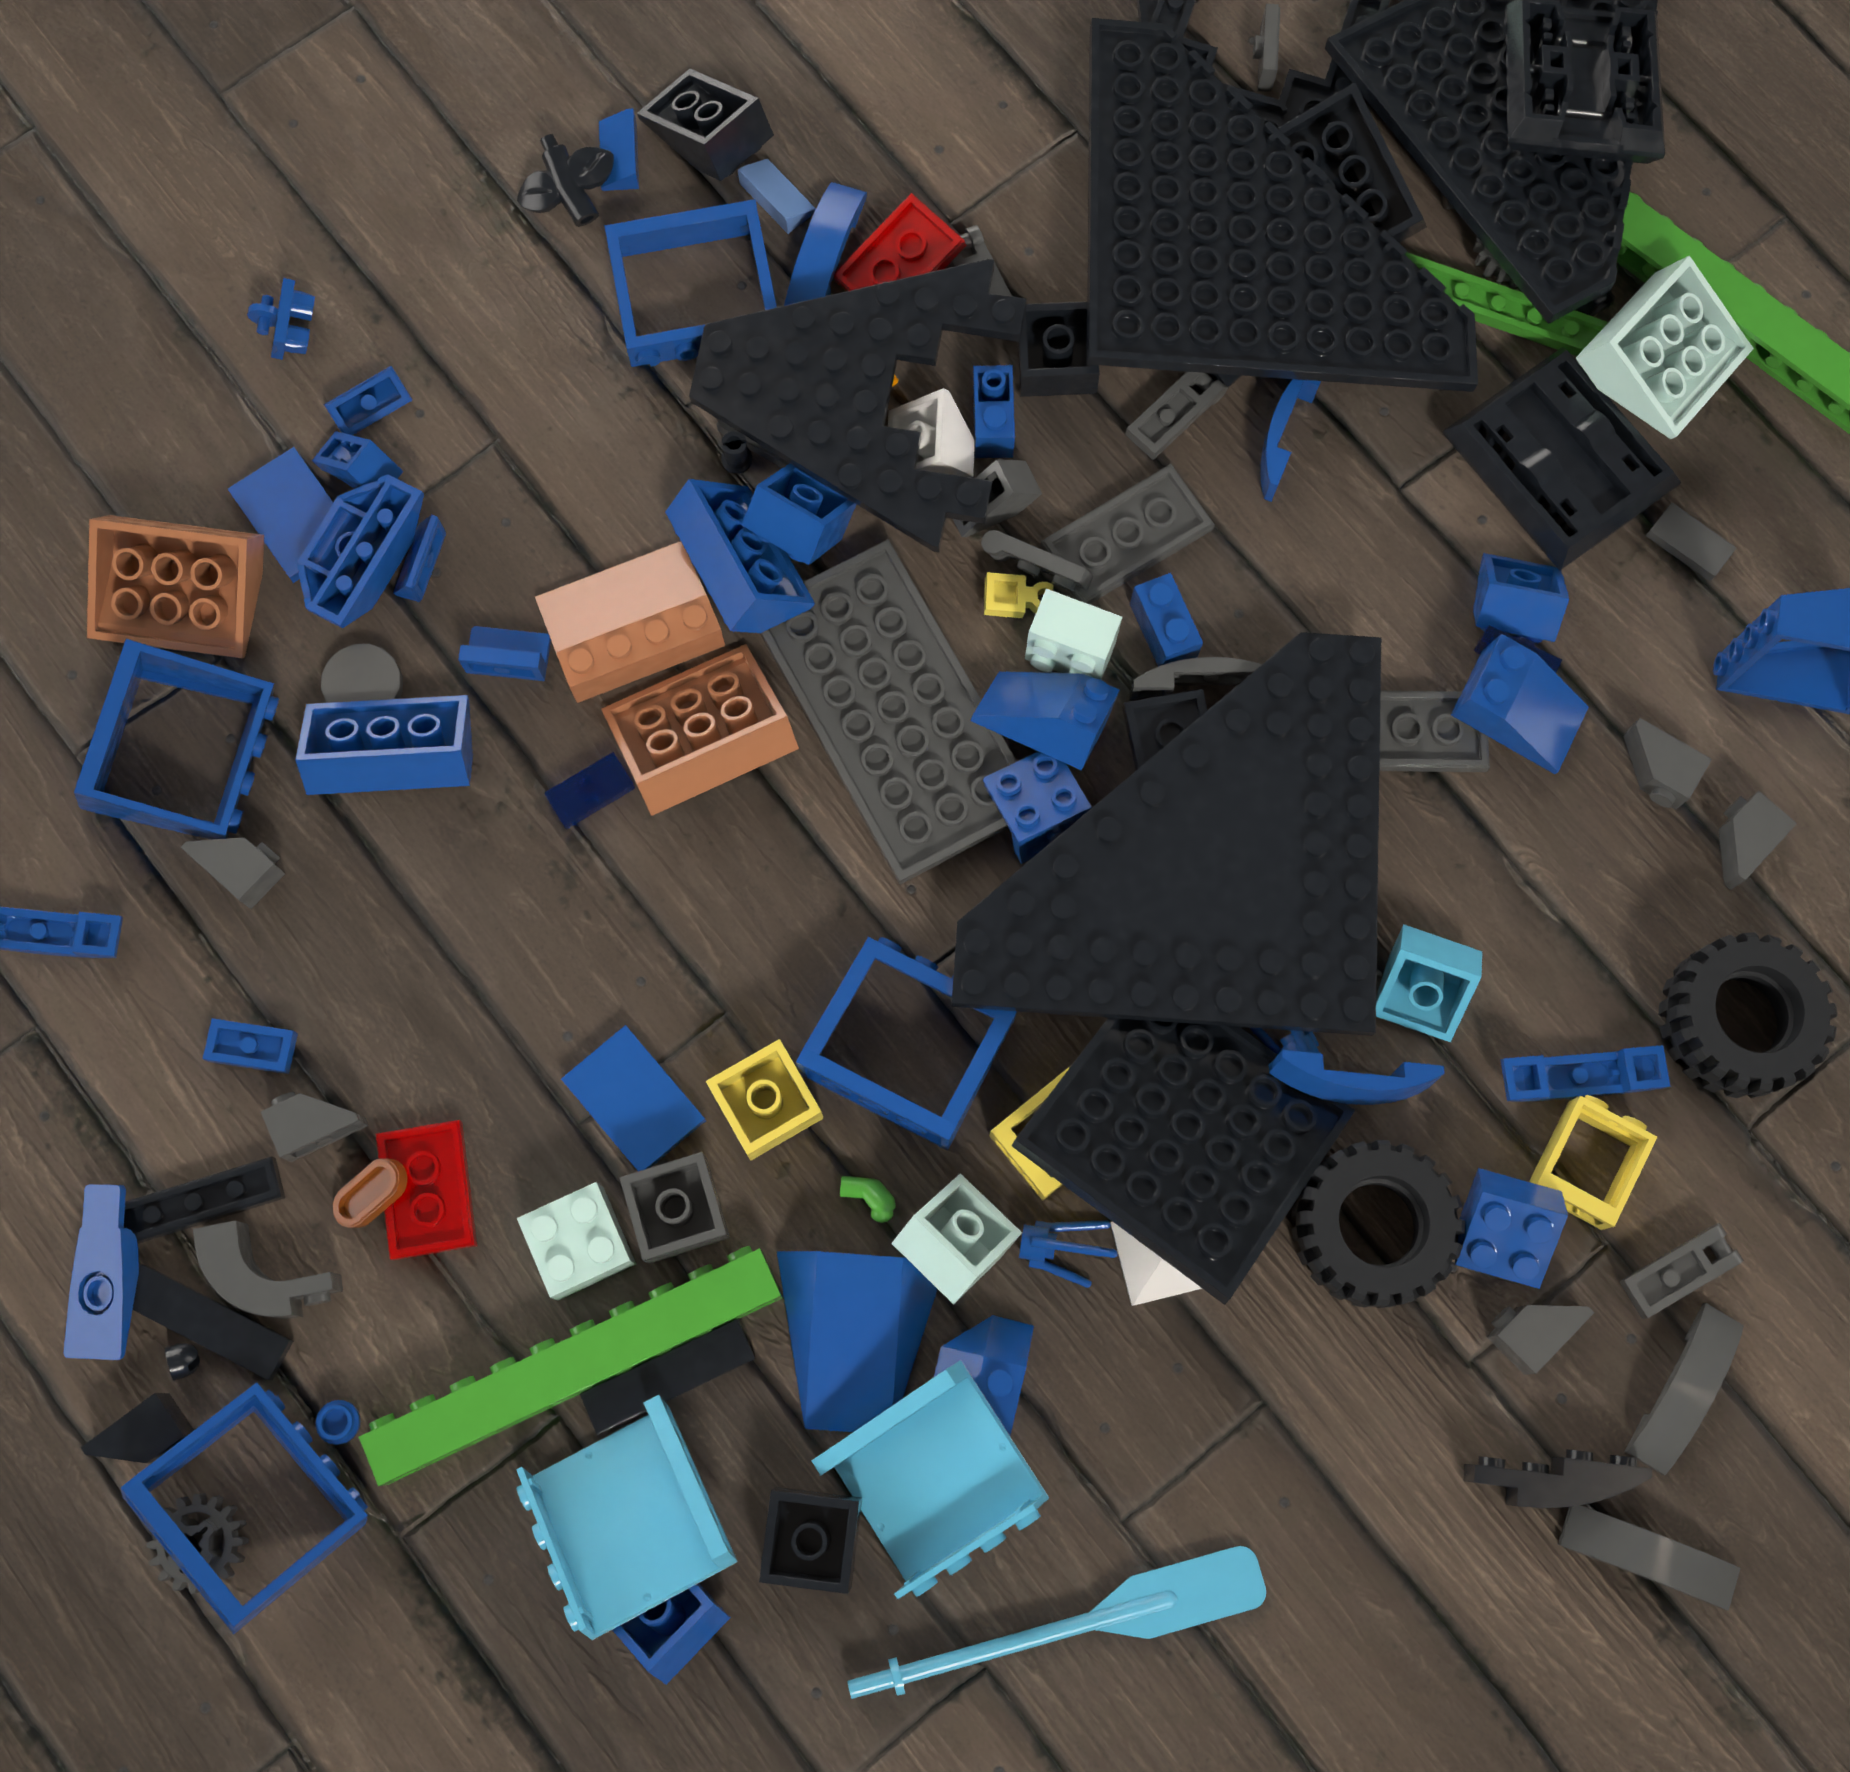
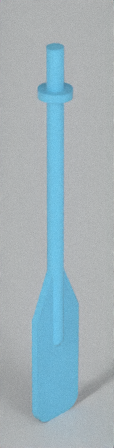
M1243 1546L1228 1548L1130 1576L1088 1613L901 1666L898 1665L897 1657L888 1659L890 1669L847 1681L851 1699L895 1687L896 1694L899 1696L906 1694L903 1684L1093 1630L1151 1639L1256 1609L1265 1600L1266 1586L1254 1552Z

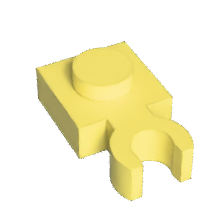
M987 572L984 588V615L1023 618L1025 608H1030L1036 614L1041 602L1038 599V595H1044L1046 589L1053 591V584L1039 582L1033 587L1026 586L1025 575Z

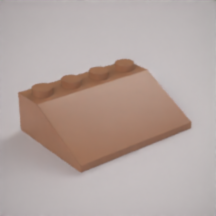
M113 515L89 519L87 638L125 643V640L129 639L158 648L245 658L263 575L264 535Z
M681 541L535 596L560 665L577 703L725 646L720 625L708 596Z
M747 644L601 709L651 816L799 749L788 717Z

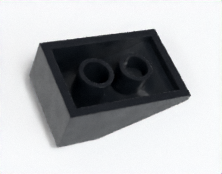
M688 69L637 112L639 119L693 167L719 181L733 174L740 164L752 154L758 152L762 145L774 136L759 98L692 69Z

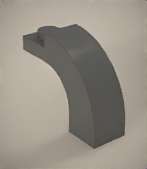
M231 1221L193 1229L196 1255L205 1278L223 1299L241 1310L275 1318L303 1317L301 1300L304 1299L305 1306L330 1302V1294L343 1292L341 1274L333 1272L286 1281H275L266 1276L254 1260L249 1225L246 1223Z

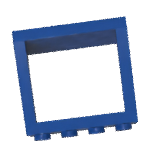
M1850 588L1781 595L1768 608L1763 609L1761 615L1752 623H1749L1737 638H1733L1731 643L1722 652H1718L1713 665V674L1718 676L1716 690L1850 714ZM1781 639L1791 640V641L1779 642Z
M126 639L74 790L79 808L97 814L211 840L227 839L229 832L237 834L243 811L237 809L241 794L246 796L250 794L255 773L250 772L249 768L253 756L257 758L262 756L267 740V735L261 734L265 719L273 721L279 698L273 696L274 683ZM141 679L252 704L214 822L188 817L103 792Z
M868 937L796 1061L801 1076L948 1151L1015 1020L1017 1011L975 1009L994 1020L942 1117L820 1055L875 959L952 998L954 974L952 978H949L937 972L938 966L922 956H916L914 960L900 953L902 948L889 939L880 937L876 941Z

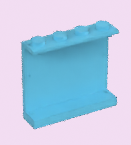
M961 1360L812 1460L820 1476L834 1467L851 1495L862 1498L861 1511L906 1581L894 1593L897 1599L910 1591L916 1597L920 1596L938 1583L935 1575L944 1569L948 1571L949 1575L959 1571L972 1561L969 1553L978 1547H981L984 1553L990 1551L1007 1538L1003 1531L1015 1524L1019 1531L1041 1517L1037 1509L1049 1499L1046 1491Z
M660 1395L644 1402L648 1412L647 1416L532 1476L523 1467L516 1469L522 1483L516 1488L518 1496L527 1511L532 1509L537 1524L532 1526L534 1537L543 1551L548 1549L553 1562L547 1566L549 1575L558 1591L563 1589L569 1604L563 1608L568 1623L574 1632L579 1630L591 1640L738 1562L672 1411Z

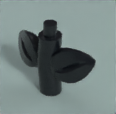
M553 134L544 136L540 142L545 150L542 154V159L547 170L535 171L524 180L517 196V202L524 209L535 213L549 212L562 203L575 226L581 227L593 222L598 218L599 213L585 190L602 186L608 180L614 164L612 152L597 147H584L576 150L570 156L566 146L563 144L558 145Z

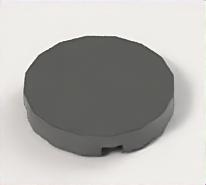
M353 644L339 650L328 660L321 675V691L326 703L400 699L403 692V675L395 659L383 648L372 644Z

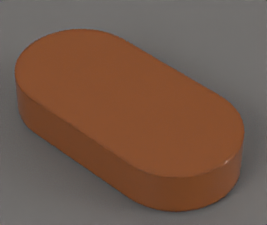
M381 1158L372 1161L337 1192L333 1201V1214L336 1221L348 1228H361L372 1222L404 1193L407 1186V1172L404 1166L394 1159Z

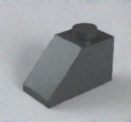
M997 459L976 477V479L992 481L985 524L953 519L961 537H968L1018 515L1042 495L1027 462Z
M1641 718L1623 736L1640 790L1649 794L1650 799L1662 807H1672L1676 810L1689 800L1712 760Z
M1760 791L1753 794L1747 800L1742 796L1738 797L1723 813L1728 819L1718 829L1724 885L1730 890L1744 882L1797 824Z
M244 837L186 841L181 846L189 856L250 909L285 875L275 865L280 857L263 842L255 847Z
M289 1092L276 1097L271 1101V1107L261 1111L279 1157L289 1162L302 1158L369 1126L366 1118L355 1112L301 1093L296 1095L295 1092Z
M1524 1305L1514 1309L1507 1306L1491 1322L1495 1329L1487 1338L1524 1375L1537 1374L1594 1312L1588 1306Z

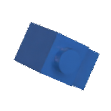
M338 431L333 433L312 460L322 471L337 477L353 489L376 482L378 478L387 474L398 479L403 473V470L371 440Z

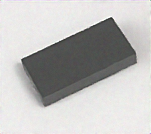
M1672 502L1646 534V537L1709 581L1717 575L1736 550L1734 545Z

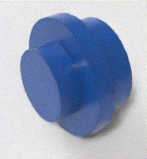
M331 1401L325 1404L317 1414V1433L322 1440L329 1444L339 1445L347 1443L359 1431L361 1423L360 1414L357 1408L348 1401Z

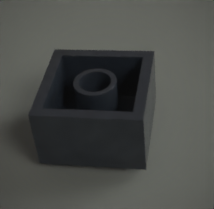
M1087 302L1026 304L1020 342H1018L1020 397L1097 394L1100 375L1099 365H1087Z
M782 1487L772 1489L759 1583L848 1594L852 1588L862 1498Z

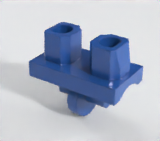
M283 278L279 308L273 306L274 298L269 295H263L261 303H255L248 307L247 316L252 322L258 324V334L268 335L269 327H275L271 358L283 360L284 351L306 354L310 329L289 325V318L295 317L311 321L315 296L294 290L295 280Z

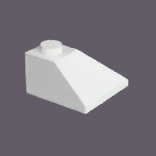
M945 388L889 410L888 427L921 432L916 469L973 477L975 440L948 390Z
M1110 1222L1131 1306L1202 1289L1114 1222Z

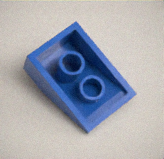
M1501 634L1482 650L1451 716L1551 773L1556 774L1561 768L1589 706L1537 653Z
M999 671L973 713L971 722L1082 770L1106 726L1120 690L1100 679L1080 673Z

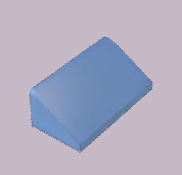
M769 159L748 164L738 169L739 184L787 234L814 214L816 208Z

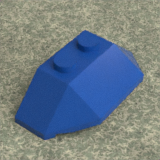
M387 474L378 478L376 482L362 485L337 496L296 562L305 607L309 612L344 628L373 609L413 543L424 493Z
M992 1315L941 1346L934 1374L935 1377L961 1360L1009 1436L1011 1435L1027 1367L1034 1326Z

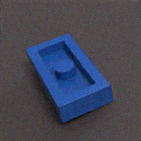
M212 1018L202 1059L212 1063L289 1074L298 1033L293 1030Z

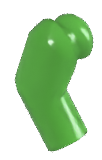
M842 1176L840 1197L864 1199L871 1208V1218L876 1222L885 1223L892 1219L893 1210L896 1208L895 1199L880 1180Z

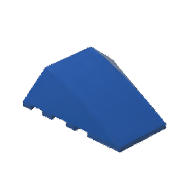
M777 1251L805 1429L854 1432L903 1399L937 1288L904 1257L821 1251Z

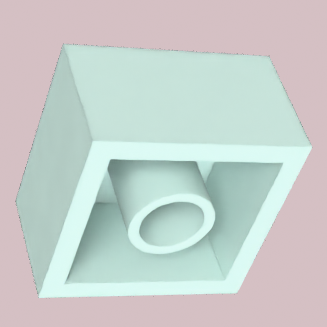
M1046 589L1029 629L1025 660L1031 661L1030 664L1033 667L1044 672L1055 670L1060 673H1080L1102 680L1116 644L1122 616Z
M960 1173L909 1220L891 1244L945 1297L955 1304L1005 1254L1022 1232Z
M597 1182L517 1218L549 1297L552 1299L560 1300L636 1265L604 1187Z

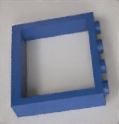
M755 199L604 225L631 367L650 364L653 367L663 361L675 359L688 361L696 358L699 353L705 324L637 336L623 257L750 235L765 310L777 308Z
M257 1382L120 1487L123 1499L233 1634L238 1632L366 1525L368 1516L364 1511L368 1506L360 1498V1493L353 1487L348 1491L336 1478L340 1475V1471L335 1463L326 1454L319 1457L309 1445L313 1442V1439L305 1427L298 1421L291 1424L281 1412L285 1409V1405L279 1396H275L270 1389L265 1392ZM255 1412L344 1519V1522L242 1606L150 1492L247 1416Z

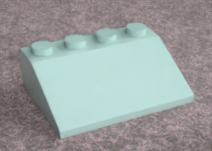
M1689 255L1655 272L1581 351L1576 359L1598 390L1669 439H1673L1679 435L1754 348Z

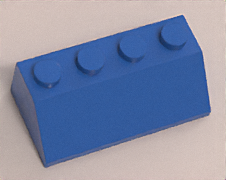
M688 479L665 513L729 630L733 632L762 633L810 610L815 605V602L786 551L772 543L759 540L752 531L742 526L753 496L749 486Z
M468 695L306 704L295 759L306 794L317 795L470 786L473 750Z

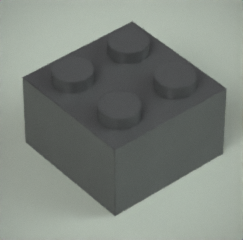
M703 1152L619 1177L644 1262L651 1264L731 1239L708 1159Z

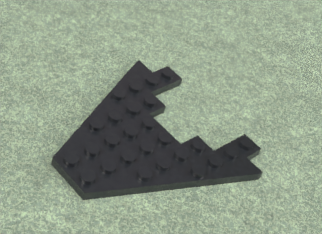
M986 259L708 323L704 326L689 397L691 403L933 552H940L946 518L985 524L992 481L916 469L921 432L884 426L897 360L936 366L943 330L1020 342L1026 311V299L990 294L994 260Z

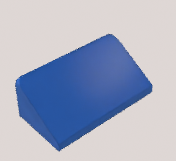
M630 108L599 121L600 148L611 151L614 156L612 172L608 180L601 186L602 191L639 189L637 121L634 108Z
M389 366L323 405L341 433L354 435L411 402L412 398L393 367Z
M431 515L418 525L413 543L409 548L393 592L396 596L417 602L423 599L446 536V532L437 516Z

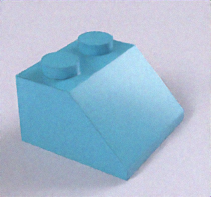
M1403 924L1389 955L1378 989L1376 1017L1451 1042L1482 977L1483 951Z

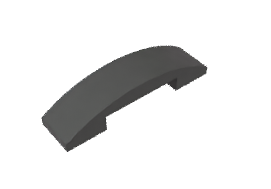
M1199 657L1171 662L1156 667L1134 679L1129 692L1130 700H1142L1171 695L1174 685H1239L1262 664L1227 657Z
M1707 1303L1702 1304L1684 1338L1688 1342L1651 1413L1643 1415L1624 1452L1637 1458V1460L1661 1475H1666L1691 1441L1711 1407L1730 1368L1744 1325Z
M1580 1505L1569 1507L1558 1542L1559 1546L1611 1564L1729 1611L1741 1569L1670 1538Z

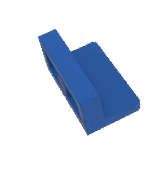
M474 626L471 629L469 645L460 646L458 660L465 672L470 674L545 681L551 639L549 634Z

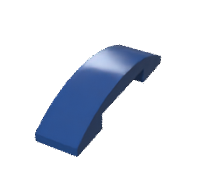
M833 182L829 184L805 234L792 273L784 306L831 295V282L851 228H855L867 198V192Z
M1292 379L1276 406L1265 437L1261 456L1260 477L1265 500L1272 502L1291 455L1290 451L1279 448L1278 444L1297 398L1312 403L1321 381Z
M0 907V949L67 957L116 958L123 917L79 912L78 915Z
M1663 1045L1624 1048L1616 1052L1556 1057L1540 1055L1503 1058L1500 1060L1507 1101L1511 1102L1575 1099L1579 1096L1585 1097V1095L1593 1097L1671 1087Z
M1282 1050L1269 1064L1270 1074L1299 1091L1333 1102L1357 1105L1385 1104L1410 1098L1430 1088L1445 1074L1444 1066L1403 1062L1390 1076L1324 1070L1323 1054Z

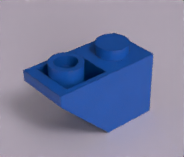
M1013 365L973 366L974 458H1013L1015 443Z

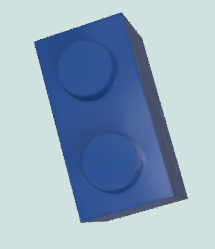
M1168 573L1134 586L1130 606L1157 666L1184 659L1198 658L1203 641L1172 574Z

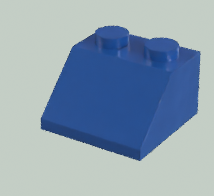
M1483 553L1473 608L1476 627H1480L1484 632L1493 635H1501L1504 632L1516 634L1522 639L1534 643H1540L1543 640L1555 642L1569 602L1562 570L1559 571L1557 567Z
M698 1583L612 1629V1631L650 1674L667 1685L731 1617Z

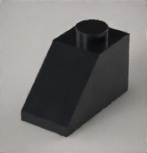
M154 1393L83 1445L81 1449L85 1455L153 1463L193 1432L194 1429L170 1393Z

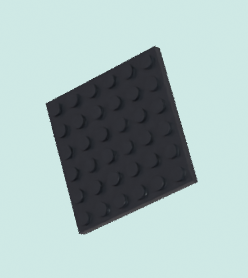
M1108 1018L1011 1146L1225 1305L1231 1299L1355 1110L1346 1103L1333 1102L1306 1094L1269 1073V1064L1278 1054L1241 1027Z

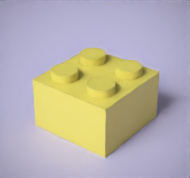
M780 1039L706 1081L750 1160L755 1159L824 1119L822 1111Z

